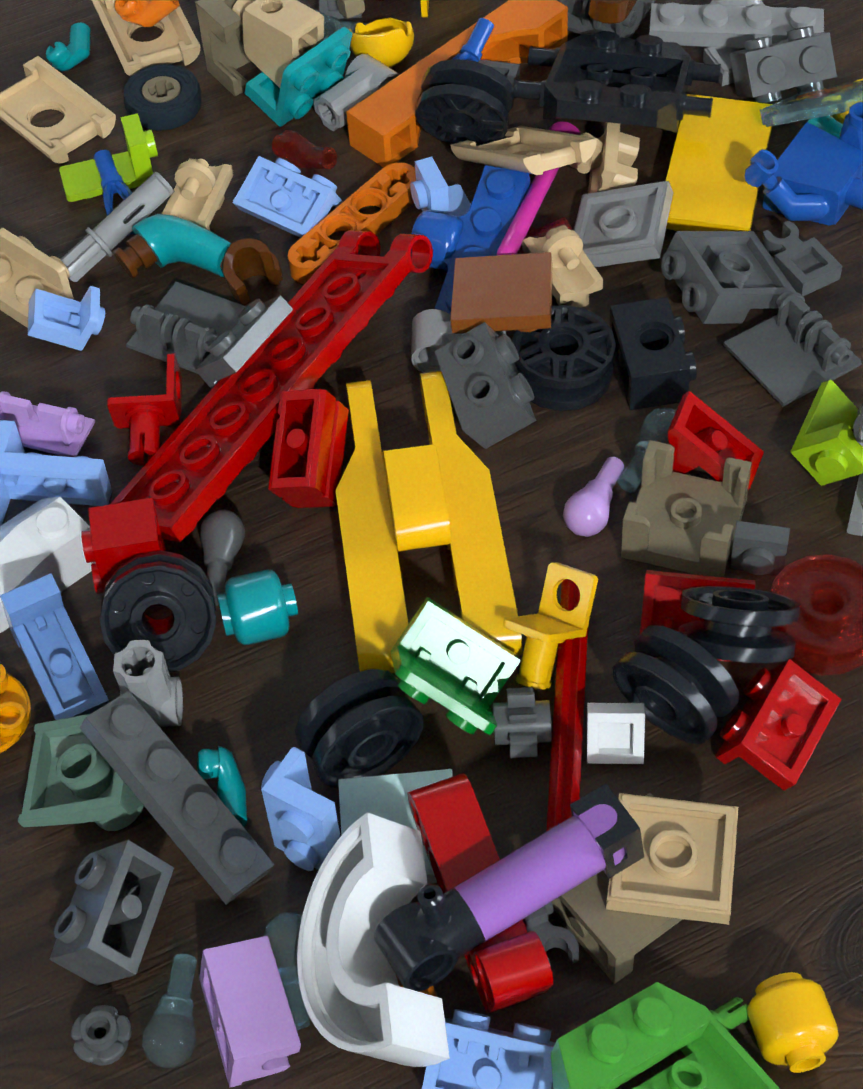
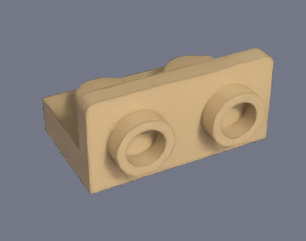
M1 228L0 310L28 328L29 300L35 289L74 299L68 280L70 273L59 258L55 256L49 257L36 249L27 238L23 236L17 237L8 230Z

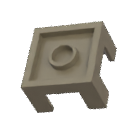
M198 0L195 3L207 71L229 92L237 96L245 92L248 80L236 69L251 62L244 52L243 25H241L240 16L232 10L237 0Z
M649 440L643 459L641 488L636 503L629 501L623 518L621 557L695 575L725 577L733 549L736 521H741L747 502L752 462L727 458L724 465L723 482L673 472L674 446Z

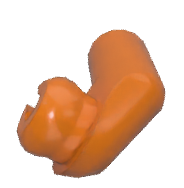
M116 0L114 5L115 11L123 20L143 27L154 26L180 6L178 0Z

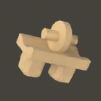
M605 122L604 134L597 138L596 149L592 157L584 163L576 162L569 164L580 173L585 174L590 171L588 194L636 185L638 169L631 166L639 151L640 138L620 132V124ZM590 133L581 134L582 136L593 137Z
M190 158L188 161L181 163L175 173V181L177 183L174 188L175 192L170 196L162 214L183 218L210 231L211 221L216 211L220 210L225 200L224 194L233 177L232 165L209 166L208 162L204 159L196 160Z
M565 225L550 229L544 237L525 238L522 242V250L525 254L551 252L553 264L552 294L556 298L557 304L559 306L568 305L583 308L589 304V294L603 289V278L582 250L583 242L580 236L574 230H569Z

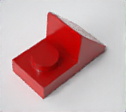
M691 391L683 394L668 429L669 444L675 448L673 472L686 474L700 466L718 482H723L724 465L727 458L752 462L749 490L764 451Z

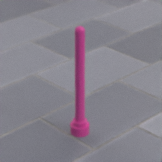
M556 122L549 128L551 131L581 135L578 128L569 122ZM560 167L544 171L543 175H535L497 250V255L517 254Z

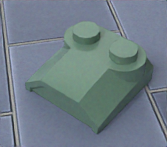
M90 714L35 724L34 732L36 735L22 814H19L18 823L21 826L38 827L95 822L104 830L117 831L129 826L140 815L144 805L80 729L84 719Z

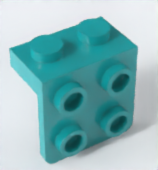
M342 27L289 64L283 72L280 88L267 75L261 72L246 83L245 94L279 127H282L293 118H302L313 106L315 98L344 79L346 62L351 53L349 48L353 35L347 27Z

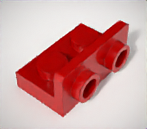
M790 659L770 671L762 668L750 680L744 691V694L749 699L744 708L736 711L722 728L720 736L725 741L716 755V758L723 764H727L737 757L742 758L783 791L797 783L842 700Z

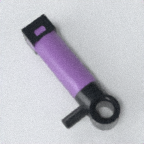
M605 783L570 804L572 817L444 894L442 889L436 884L424 885L418 892L419 902L405 904L388 914L378 924L374 932V940L403 987L414 991H422L436 985L447 977L457 964L458 958L602 870L610 879L644 858L640 827L609 786Z

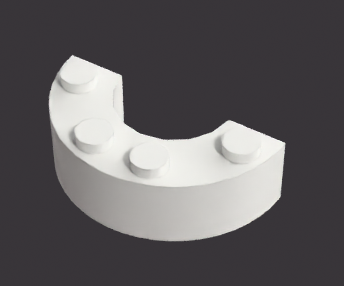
M368 812L356 820L334 844L323 861L308 894L300 924L297 950L298 979L306 1011L319 1033L338 1048L405 1066L426 1067L450 1059L442 998L400 987L395 972L374 940V932L378 924L395 909L409 904L412 898L418 894L420 888L427 885L421 831Z

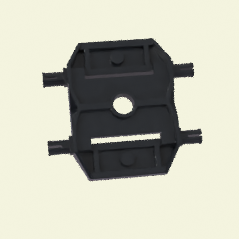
M600 31L594 35H580L563 43L561 47H556V49L530 46L528 65L551 66L552 69L548 79L542 80V82L516 79L513 97L515 99L539 100V106H544L543 119L569 118L648 126L677 133L679 121L683 120L684 115L711 118L713 98L686 95L688 86L692 85L693 80L719 83L721 64L696 63L695 60H691V56L678 43L663 42L657 36L643 35L637 39L620 38L619 34L615 32ZM613 70L630 71V74L615 73ZM656 74H662V75H667V76H666V77H656Z

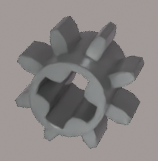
M533 687L507 688V702L493 703V715L497 722V727L494 730L495 745H509L511 758L537 757V743H549L552 741L549 700L535 701Z

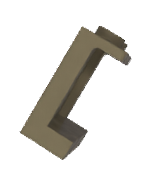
M649 793V794L646 795V796L654 797L651 793ZM602 870L553 900V914L566 929L575 935L578 943L615 984L633 971L634 955L683 919L606 910L609 878Z

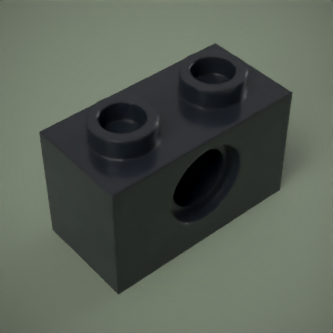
M668 297L610 306L609 327L613 331L616 343L614 358L629 409L636 410L680 403L683 394L689 391V382L696 380L697 369L693 352H685L683 346L685 343L683 320L680 315H673Z

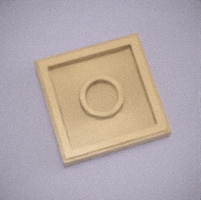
M619 793V801L640 827L645 857L609 879L606 910L729 925L739 807Z

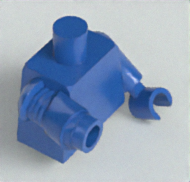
M863 102L856 103L850 107L849 113L845 116L839 138L806 122L778 160L770 151L764 149L757 152L750 159L751 165L745 170V181L753 187L761 185L765 187L763 190L764 209L781 213L790 221H812L828 226L837 224L849 206L863 210Z

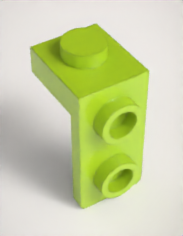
M138 113L120 117L128 151L112 155L118 174L129 189L139 187L153 174L150 158L158 156L152 130L143 131ZM94 159L59 168L68 202L103 195L102 180Z
M832 380L821 383L790 452L821 486L863 474V447L857 442L852 431L855 420L858 417V409Z

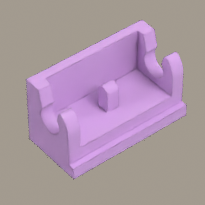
M268 936L204 949L199 980L229 1088L242 1085V1082L269 1076L288 1069L290 1064L287 1056L298 1053L301 1043Z

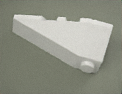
M61 497L40 499L0 526V595L52 573L60 592H62L92 571L91 563L93 562H86L81 538V531L90 530V526ZM0 598V633L9 628V624Z

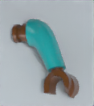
M155 214L142 219L132 227L135 236L126 241L128 247L125 250L118 247L113 251L119 264L132 279L139 275L137 269L141 266L147 269L156 263L159 267L163 268L167 264L176 262L192 264L225 277L232 295L239 304L244 306L251 301L243 283L247 278L257 275L264 276L268 279L270 285L281 286V281H283V273L279 261L270 252L267 245L260 240L247 238L230 243L213 232L174 215Z

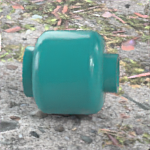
M262 570L232 577L225 584V593L217 594L226 636L235 635L236 640L242 645L255 644L285 636L290 627L289 616L299 614L292 583L281 585L278 575L272 570Z

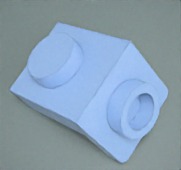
M433 157L415 161L416 181L410 183V189L416 208L421 209L422 212L431 211L456 217L465 215L469 211L471 203L461 185L448 186Z
M90 286L81 302L35 289L29 300L27 335L82 351L92 334L98 335L104 323L105 308L100 307V288Z

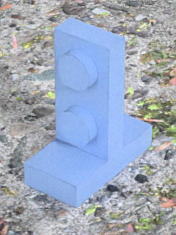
M0 420V526L3 524L10 499L39 501L44 498L61 497L67 504L92 506L109 504L112 488L103 459H92L86 456H51L34 452L25 454L15 421Z

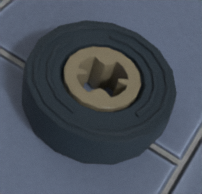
M172 64L153 65L131 76L124 86L125 109L128 115L138 113L142 128L156 131L171 130L185 125L197 115L201 108L200 84L194 74L182 66Z

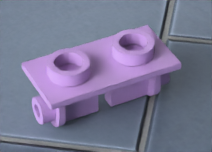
M0 392V420L15 421L23 447L65 457H76L95 424V419L78 414L77 409L73 407L65 409L44 403H39L36 406L32 405L30 400L11 396L8 392Z

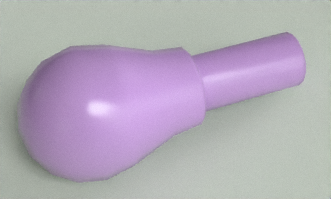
M616 457L607 458L596 478L589 481L584 488L574 493L565 503L563 518L566 527L575 535L590 537L598 534L607 525L610 502L613 497L612 489L624 470V464L620 459Z

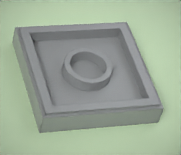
M669 181L582 195L574 231L582 239V250L594 267L660 258L673 198V190Z

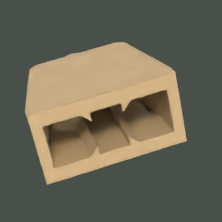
M237 0L232 8L240 16L241 25H243L244 52L247 58L279 88L285 68L324 40V16L297 0Z

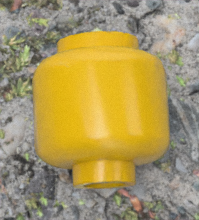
M795 972L778 974L761 982L755 989L756 995L751 999L747 1007V1014L763 1058L774 1065H788L790 1071L794 1073L806 1072L822 1065L826 1061L824 1053L833 1047L839 1034L837 1024L821 985L810 979H803L801 974Z

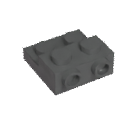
M676 231L662 258L661 267L664 277L669 280H675L682 291V302L685 309L689 312H696L703 324L743 323L750 309L779 308L776 305V301L782 293L786 291H791L793 294L796 293L754 231Z

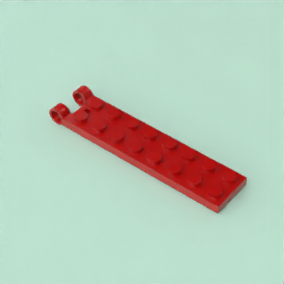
M355 230L345 232L339 241L338 247L288 302L293 311L236 373L219 380L111 504L153 497L163 539L181 542L185 536L195 529L197 522L214 502L225 494L230 483L256 457L258 450L276 431V423L280 418L278 414L280 393L283 391L309 390L314 388L315 383L331 364L341 357L343 350L368 325L369 320L386 300L392 297L395 289L409 273H423L429 268L433 257L430 240L424 235L399 234L393 240L390 250L382 257L380 256L381 247L379 239L373 232ZM359 244H360V248H361V249H360V255L358 254Z

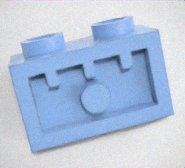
M258 156L232 203L239 210L301 238L324 219L330 209L334 210L343 201L335 193L337 186L328 179L314 174L310 179L301 175L300 169L284 159L277 158L274 163Z
M455 1009L453 1019L445 1018L450 1059L435 1065L426 1066L422 1089H553L551 1051L556 1042L550 1041L552 1031L523 1023H515L513 1033L489 1027L490 1016Z

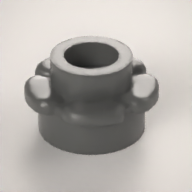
M110 1005L93 1007L88 1015H80L75 1020L71 1029V1037L75 1040L73 1049L76 1055L85 1062L99 1066L109 1065L119 1060L126 1052L132 1034L129 1019L125 1015H119L117 1009ZM98 1030H106V1035L103 1038L95 1037Z

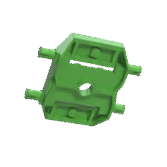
M659 982L654 983L557 1039L551 1051L553 1089H615L678 1050H681L686 1057L676 1061L667 1069L632 1089L780 1088L729 1033L733 1028L749 1020L747 1014L748 1005L744 1004L740 1007L743 999L733 997L717 1009L708 1010L706 1006Z

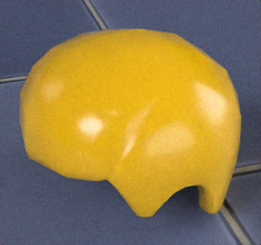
M394 18L379 19L366 25L358 22L355 26V33L352 32L350 47L356 57L361 54H368L384 65L392 67L402 61L410 52L414 44L413 28L409 21L405 22Z

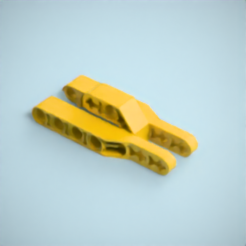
M442 371L419 374L430 445L383 452L371 380L346 383L355 450L336 488V499L360 672L369 669H380L395 673L390 651L409 624L397 550L405 551L447 545L448 550L451 549L454 587L459 595L461 619L518 656L523 653L521 634L503 627L505 618L517 617L518 613L490 470L456 434L449 391Z

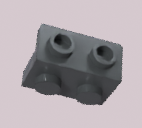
M281 295L264 303L260 299L254 300L237 316L238 324L232 330H227L208 347L211 353L195 371L212 389L220 379L236 373L293 311V308Z

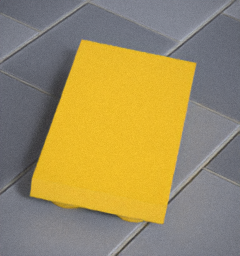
M687 94V96L713 98L711 118L684 115L683 120H680L666 181H669L673 190L666 229L674 231H750L759 187L749 185L745 181L744 175L745 170L751 165L750 159L760 150H767L775 104Z

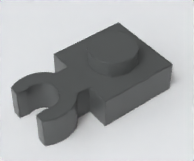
M790 221L783 222V238L775 237L769 230L763 231L762 244L771 257H775V263L797 293L805 296L840 280L842 265L815 237L802 242L799 239V229L794 223Z

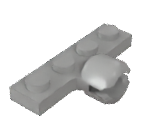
M712 0L710 4L705 5L679 4L674 2L666 4L651 3L649 35L660 37L663 42L678 43L680 46L745 48V41L771 36L773 43L788 39L787 31L806 26H813L814 33L824 32V9L765 6L763 0Z

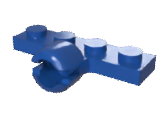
M485 165L470 209L465 215L456 217L431 211H425L418 215L411 234L424 235L430 240L433 257L429 268L444 270L447 273L435 309L442 310L451 315L455 258L497 255V250L530 187L529 173Z

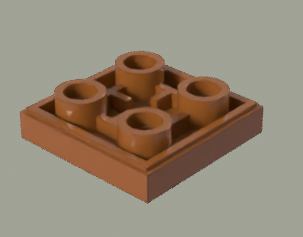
M551 252L455 258L450 318L452 334L467 333L484 322L494 331L518 330L520 332H533L537 329L551 328L553 270Z

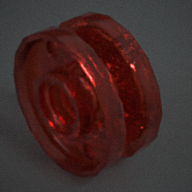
M831 554L806 556L788 564L774 578L770 592L790 597L799 602L800 610L797 622L790 625L772 627L795 638V654L790 660L806 672L818 675L844 674L862 666L863 566L852 559Z

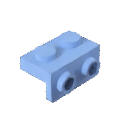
M292 747L282 762L275 761L269 767L263 778L261 791L274 846L284 851L287 858L298 867L307 871H312L314 868L319 870L329 851L341 837L335 802L312 791L305 752Z

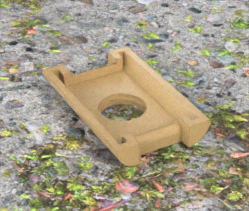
M91 0L128 76L131 77L138 71L153 65L173 64L183 61L186 66L198 57L200 44L180 6L154 25L163 31L161 36L152 41L139 42L131 39V34L143 26L123 20L115 11L114 5L116 0Z
M39 56L23 64L26 78L0 92V119L55 163L69 161L67 155L69 152L97 135L103 139L106 138L113 130L116 122V115ZM44 110H57L64 115L62 121L50 127H36L31 124L32 118Z
M518 126L508 129L505 139L476 146L474 141L466 140L450 146L454 155L464 161L543 175L544 171L576 162L584 163L588 161L596 149L597 138Z

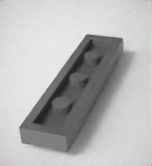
M130 691L117 697L84 719L80 726L82 732L225 904H228L268 874L275 864Z

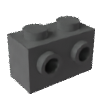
M806 26L787 31L788 39L773 43L771 36L745 41L746 49L729 53L737 97H755V102L767 103L781 99L782 90L796 87L797 94L824 88L822 80L837 77L830 32L814 33L813 26Z
M484 322L434 351L462 430L483 448L487 449L536 421L529 403L534 400V393L526 378L517 371L514 362L519 360V354L515 345L506 334L499 336Z
M125 840L87 855L77 869L75 875L77 887L70 906L61 914L56 923L54 937L57 939L49 960L96 986L135 976L174 867L130 840Z

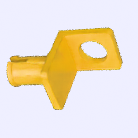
M558 562L550 563L546 573L538 613L504 619V628L526 636L516 682L526 687H533L534 689L544 690L551 687V676L558 643L586 636L598 583L596 575ZM565 579L573 581L578 586L580 592L579 603L571 611L562 608L557 600V588Z

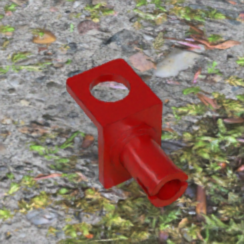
M175 353L167 354L166 394L111 397L107 399V407L114 426L119 429L130 428L128 460L133 464L144 466V454H149V461L158 451L160 426L181 425L182 375Z

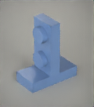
M52 573L0 595L13 637L18 647H21L54 719L60 720L92 714L108 704L109 699L63 606L61 592Z

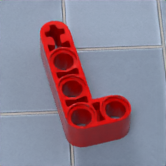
M465 773L407 792L416 827L421 831L423 846L437 884L442 889L443 894L500 860L472 785ZM523 919L464 954L478 995L488 1014L544 994L553 985L554 980L551 966L542 942L535 931L527 932Z

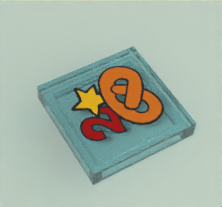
M863 80L796 94L760 110L762 124L769 127L844 113L852 105L863 102Z

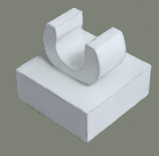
M587 703V763L644 764V703Z

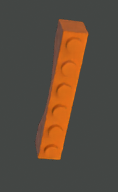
M508 0L483 17L494 24V28L481 52V60L513 64L528 63L530 46L550 49L560 47L568 41V7L557 0ZM476 23L346 111L350 146L383 168L398 162L418 147L422 130L421 125L417 122L415 110L417 101L422 94L421 84L423 76L429 67L440 61L452 60L458 55L462 46L467 43Z

